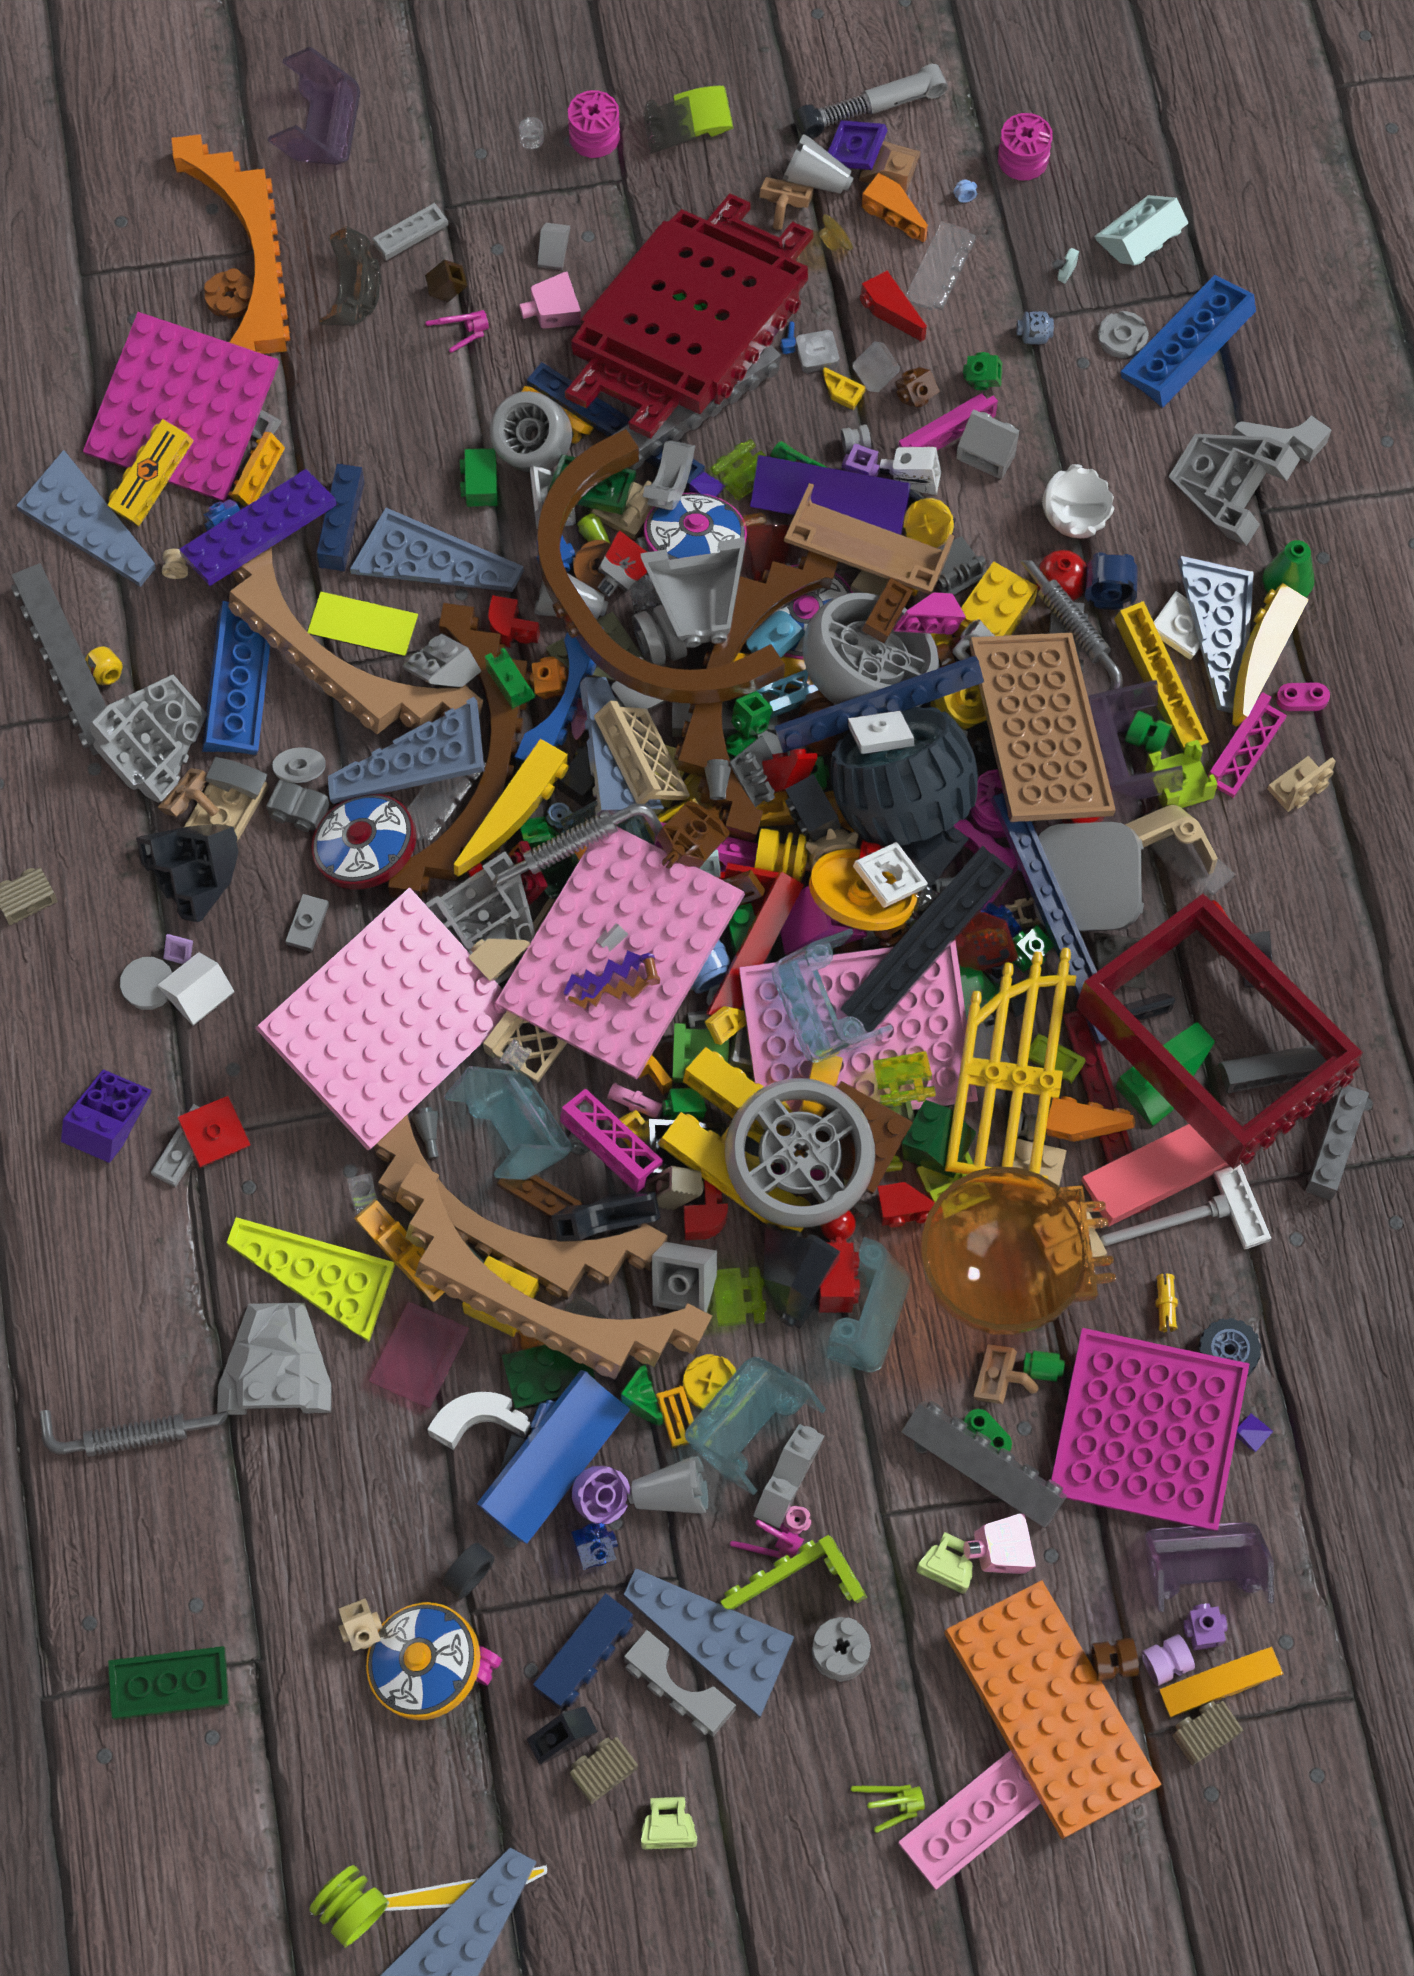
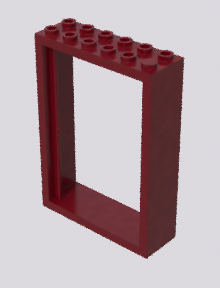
M1204 893L1084 981L1076 1006L1233 1170L1241 1163L1244 1166L1250 1163L1256 1156L1255 1152L1259 1149L1266 1150L1275 1142V1137L1278 1134L1282 1133L1285 1135L1295 1126V1121L1300 1117L1302 1119L1307 1118L1315 1110L1314 1106L1319 1102L1324 1104L1329 1101L1338 1087L1342 1089L1347 1087L1354 1079L1353 1073L1360 1067L1358 1062L1363 1054ZM1196 930L1327 1060L1243 1126L1217 1102L1112 994Z

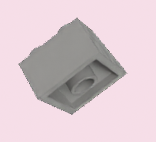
M664 1242L652 1255L653 1306L682 1310L689 1303L707 1312L717 1277V1251Z

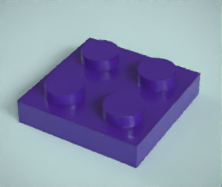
M841 120L828 153L847 168L872 170L888 131L885 124Z

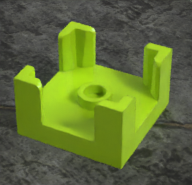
M1199 740L1186 743L1182 754L1160 760L1161 751L1148 755L1145 769L1162 808L1169 805L1184 808L1214 799L1217 781L1213 774H1210L1209 779L1200 761L1203 750Z

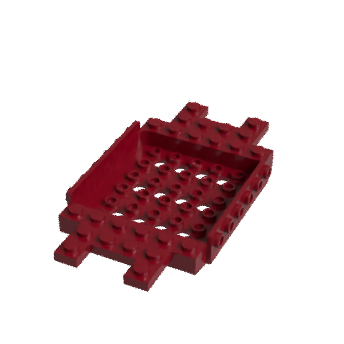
M731 193L728 194L708 220L681 209L668 222L663 221L582 317L581 327L571 341L573 355L589 363L565 391L566 399L587 408L597 395L603 392L639 409L629 421V429L649 439L654 436L678 405L697 414H701L713 398L714 403L720 405L725 398L731 395L738 381L744 379L750 366L757 363L762 351L772 344L774 336L778 331H782L785 328L790 316L796 314L801 305L799 291L808 281V266L795 260L814 238L813 230L792 221L780 237L772 235L742 221L751 210V204ZM687 250L693 253L692 256L688 258H682L679 256L680 252H685ZM711 260L714 263L708 268L700 265L702 261ZM729 269L735 272L732 277H723L721 275L722 271H728ZM750 279L756 281L753 287H745L742 284L743 281ZM660 283L666 286L661 291H654L651 288L653 285ZM684 293L687 296L682 301H676L672 298L674 294ZM705 303L708 305L703 311L694 309L695 304ZM727 313L729 318L720 321L715 316L716 314ZM633 316L638 319L632 325L624 323L625 318ZM653 326L659 329V331L653 335L647 334L645 332L646 328H651ZM674 336L680 338V342L674 345L666 342L667 338ZM696 346L702 349L699 354L695 355L687 351L689 348Z

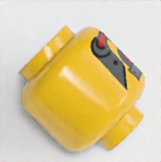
M104 646L97 647L91 650L85 657V661L96 684L109 685L119 679L123 669L122 662L110 648Z

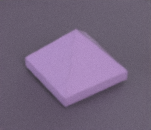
M167 934L163 959L181 964L186 963L191 959L193 941Z

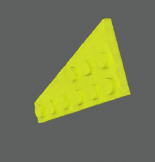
M235 1218L227 1241L230 1248L367 1342L370 1341L395 1267L394 1262Z

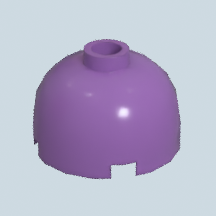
M592 1466L581 1472L573 1484L572 1500L574 1507L587 1520L595 1523L609 1524L619 1519L628 1506L625 1503L627 1494L630 1495V1486L627 1478L618 1470L608 1466Z

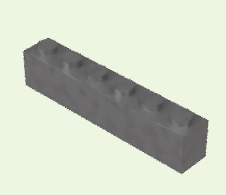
M923 1401L918 1404L902 1433L1044 1528L1051 1523L1068 1496L1062 1492L1063 1488L1058 1483L1052 1480L1046 1482L1038 1476L1039 1472L1028 1464L1022 1466L1014 1460L1015 1456L1004 1448L998 1450L990 1444L991 1440L980 1432L974 1434L967 1429L968 1425L963 1420L955 1416L950 1418L944 1414V1409L939 1404L933 1401Z

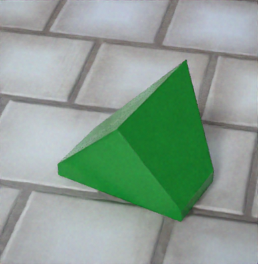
M545 816L527 819L520 827L522 841L528 842L532 852L534 847L538 849V845L543 846L542 843L548 844V840L552 842V838L555 837L557 839L558 835L562 836L546 822Z
M646 1365L640 1366L621 1393L622 1403L630 1408V1413L656 1426L663 1425V1417L661 1412L659 1413L656 1404L658 1401L655 1397L652 1383L648 1379Z

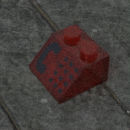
M982 911L978 912L955 939L958 963L962 967H969L980 971L1016 961L1018 958L1006 920Z

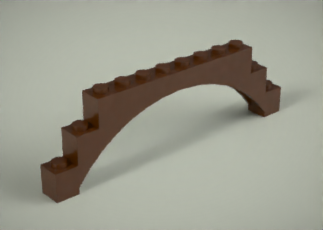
M808 551L807 557H801L798 568L773 561L771 569H765L761 582L740 576L730 632L726 635L727 640L723 643L710 642L714 647L712 652H706L703 667L708 669L734 662L746 641L773 613L803 595L822 588L830 590L838 561ZM722 701L690 704L688 713L692 714L690 722L685 721L681 733V736L685 737L684 744H678L674 759L678 760L677 770L701 777L697 792L702 793L700 803L710 806L719 803L718 808L720 806L723 807L725 811L722 822L729 830L728 837L754 843L763 810L756 809L744 792L732 768L726 790V799H710L704 769L707 767V761L713 759L727 760L728 766L731 767L723 736Z
M443 603L439 630L440 634L468 647L481 669V672L476 676L483 688L491 716L489 756L477 790L462 814L435 842L412 856L402 870L390 879L388 888L390 897L398 898L410 887L422 900L423 893H428L430 878L458 881L459 876L454 874L455 861L507 788L508 781H511L515 774V765H512V760L519 748V742L516 741L517 733L522 734L524 719L520 718L521 710H526L527 702L512 709L488 673L485 656L492 653L494 658L501 654V648L506 646L501 643V634L478 631L479 617H475L474 607ZM512 659L527 684L531 686V671H528L527 661ZM501 846L498 849H496L493 853H491L488 857H486L484 860H493L495 858V853H500Z

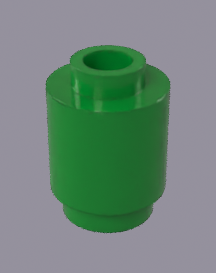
M1035 1350L1032 1353L1025 1352L1023 1373L1029 1375L1030 1378L1056 1382L1057 1376H1063L1064 1360H1060V1354Z

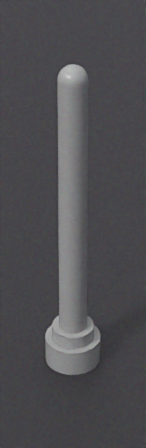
M1224 1194L1212 1197V1200L1208 1201L1207 1205L1101 1236L1100 1240L1103 1246H1108L1209 1215L1212 1217L1217 1216L1218 1218L1229 1216L1228 1202Z

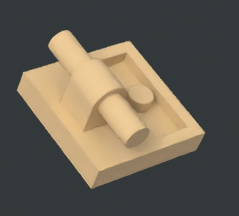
M646 481L644 486L633 483L622 515L593 509L591 513H594L596 517H600L602 523L617 531L620 530L628 537L636 540L644 528L648 513L654 507L647 505L648 498L643 497L644 487L651 485L652 482Z

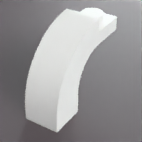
M474 1392L460 1396L443 1407L430 1424L428 1433L433 1439L454 1450L465 1431L477 1423L494 1422L525 1439L531 1429L530 1422L527 1421L529 1418L518 1410L510 1411L512 1408V1400L510 1398L492 1392Z

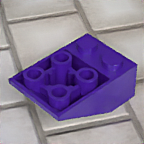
M103 1069L64 1117L61 1142L110 1163L123 1147L152 1090Z

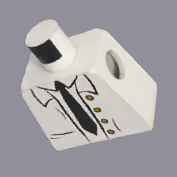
M899 447L896 449L894 460L881 459L880 474L893 475L896 481L910 483V489L918 492L937 495L941 476L936 447Z

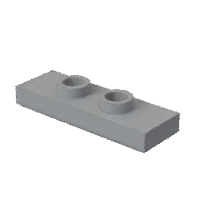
M433 203L373 237L372 243L383 258L388 260L448 226V220L437 205Z

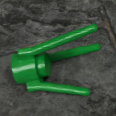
M783 441L775 445L770 455L773 458L794 462L798 459L806 464L827 467L797 452Z

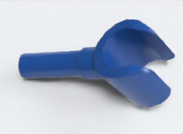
M794 322L788 323L787 338L781 339L783 354L795 352Z

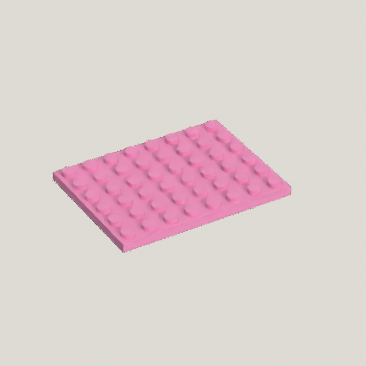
M617 827L618 831L610 835L608 833V837L603 836L604 839L598 838V842L594 840V844H589L495 1003L502 1009L637 1080L745 894L744 891L697 867H688L675 862L671 868H666L669 861L663 866L662 860L667 856L664 850ZM617 923L629 935L609 952L607 945L603 948L596 940L605 930L608 933ZM627 950L638 955L654 954V962L657 974L660 977V984L648 986L634 1000L626 992L623 993L620 1000L608 993H603L597 1008L588 1002L586 1009H583L571 1002L568 997L572 996L581 999L582 990L593 996L596 989L595 985L591 984L588 990L575 984L569 995L566 996L564 994L571 974L583 979L587 969L600 977L604 972L608 959L622 966ZM644 963L640 964L638 972L631 966L627 979L614 973L609 984L616 989L621 979L634 987L637 976L644 980L647 978Z
M409 887L255 1029L367 1150H370L487 1039L507 1011L495 1003L503 989L495 981H489L470 960L469 956L471 954Z
M955 940L871 1036L845 1013L841 1012L840 1008L894 947L739 967L755 1084L759 1083L765 1087L785 1079H809L814 1055L818 1050L843 1058L836 1088L839 1082L843 1081L877 1102L910 1096L912 1110L920 1109L925 1099L942 1106L955 1104L967 1026ZM969 1085L966 1103L978 1101L976 1086ZM802 1100L784 1102L788 1104L793 1112H798Z

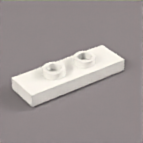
M1241 1164L1234 1170L1228 1167L1214 1172L1213 1176L1220 1193L1226 1197L1230 1217L1244 1250L1269 1242L1271 1236Z

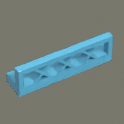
M807 670L756 690L761 696L766 692L778 696L777 699L769 702L773 707L770 718L798 708L799 704L801 705L806 700V695L818 690L814 684H806L809 676ZM789 683L800 687L798 691L791 694L784 692L786 685Z

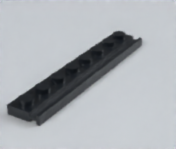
M982 846L840 1008L841 1012L845 1013L871 1036L1012 875L1013 870Z

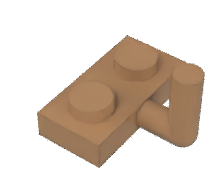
M768 177L765 178L760 190V198L767 199L770 202H777L773 222L774 229L781 230L783 228L787 204L797 208H808L814 187Z
M193 768L188 770L158 806L164 814L176 817L188 808V803L191 799L196 800L210 816H214L219 810L202 792L205 787L207 774L203 770Z
M987 1345L973 1396L977 1401L1003 1404L1009 1382L1021 1384L1031 1394L1038 1391V1385L1026 1373L1012 1371L1017 1354L1014 1348Z

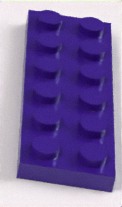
M305 469L180 548L179 551L185 561L211 586L336 506L337 503L328 490Z

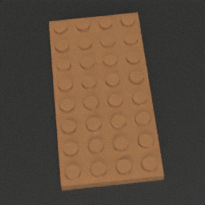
M1072 633L971 637L969 642L972 656L976 655L984 679V682L978 685L1010 822L1113 816L1116 809Z

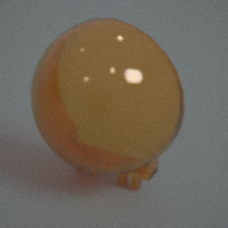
M991 1167L974 1171L951 1184L938 1197L926 1217L921 1234L920 1261L926 1283L937 1302L954 1319L971 1329L991 1335H1018L1035 1331L1056 1320L1073 1302L1096 1300L1098 1296L1097 1284L1116 1281V1274L1114 1273L1095 1274L1094 1267L1109 1266L1114 1263L1112 1256L1093 1257L1089 1229L1109 1226L1108 1219H1087L1086 1213L1102 1211L1106 1209V1204L1104 1201L1085 1202L1083 1185L1060 1187L1038 1173L1018 1167Z

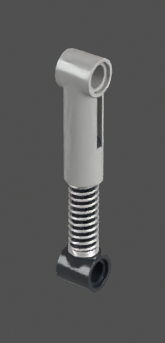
M929 64L921 68L917 74L865 90L863 95L861 94L852 99L849 98L848 101L837 102L836 105L832 104V106L829 105L819 109L813 105H804L794 112L793 119L801 136L804 134L814 139L824 131L826 125L829 126L830 123L833 125L834 121L837 123L838 120L841 121L842 119L845 121L846 117L847 119H850V116L853 118L854 115L857 117L858 113L862 115V112L866 114L867 111L871 115L923 97L929 99L938 98L948 90V84L937 64Z

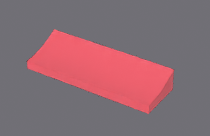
M1188 1124L1083 1176L1081 1181L1109 1227L1213 1175L1214 1172L1230 1166Z

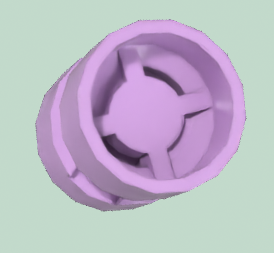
M1178 1634L1164 1640L1163 1647L1154 1645L1141 1652L1145 1668L1157 1686L1172 1680L1174 1673L1181 1676L1195 1668L1190 1650L1183 1638Z

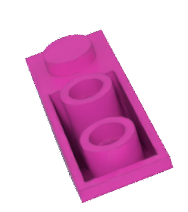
M933 592L907 610L893 627V630L896 632L953 634L966 616L953 594Z

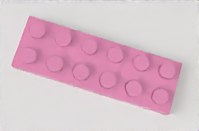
M1010 1750L901 1839L898 1845L936 1891L1038 1807L1041 1802Z

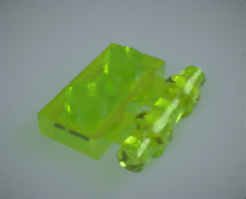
M752 439L747 440L745 443L740 442L734 447V451L727 456L722 455L717 459V463L711 467L714 475H718L722 471L726 474L722 478V483L738 501L754 488L758 455L766 456L762 451H759L754 456L750 453L756 447ZM741 458L744 463L735 469L732 464Z
M927 1051L873 1060V1070L878 1090L889 1088L890 1094L880 1095V1102L884 1106L891 1104L893 1107L901 1106L902 1102L916 1100L918 1103L926 1101V1098L936 1096L934 1086H923V1081L932 1080ZM913 1083L914 1089L899 1092L898 1086Z
M759 1267L749 1268V1277L741 1278L740 1268L717 1270L714 1294L718 1327L746 1324L745 1313H753L754 1323L765 1322L764 1312L767 1311L766 1302L763 1301L762 1288L764 1283L763 1277H760ZM742 1289H751L752 1301L744 1302Z

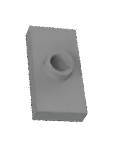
M305 894L302 895L286 939V945L312 952L329 906L327 900Z

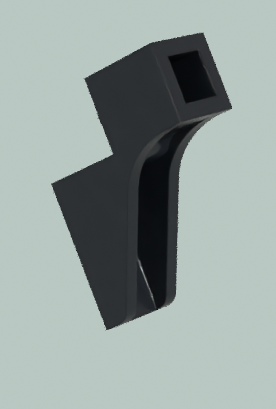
M656 1192L607 1195L593 1204L567 1206L551 1215L557 1242L580 1241L599 1232L654 1222L661 1218Z

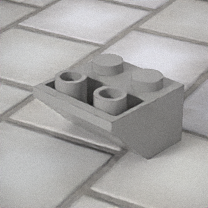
M973 409L959 442L956 459L1002 480L1015 457L1019 430L1009 423H1002L992 418L985 412H978Z
M443 634L431 639L425 648L413 654L409 661L402 665L404 670L430 684L463 687L481 672L468 647Z

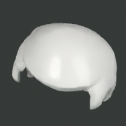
M1072 464L1067 471L1057 472L1047 484L1043 495V510L1050 524L1060 533L1071 538H1088L1094 536L1096 531L1105 527V522L1114 512V506L1112 505L1114 496L1108 490V482L1099 478L1095 470L1083 469L1080 464Z

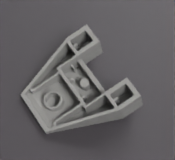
M1195 434L1170 473L1169 478L1227 538L1247 546L1260 525L1252 513L1244 509L1266 473L1287 481L1300 459L1290 445L1270 437Z

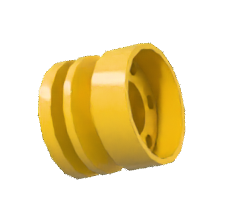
M761 828L755 868L774 872L782 871L801 883L803 876H805L808 850L805 847L807 835L800 834L798 845H792L793 833L789 832L784 844L780 843L779 831Z

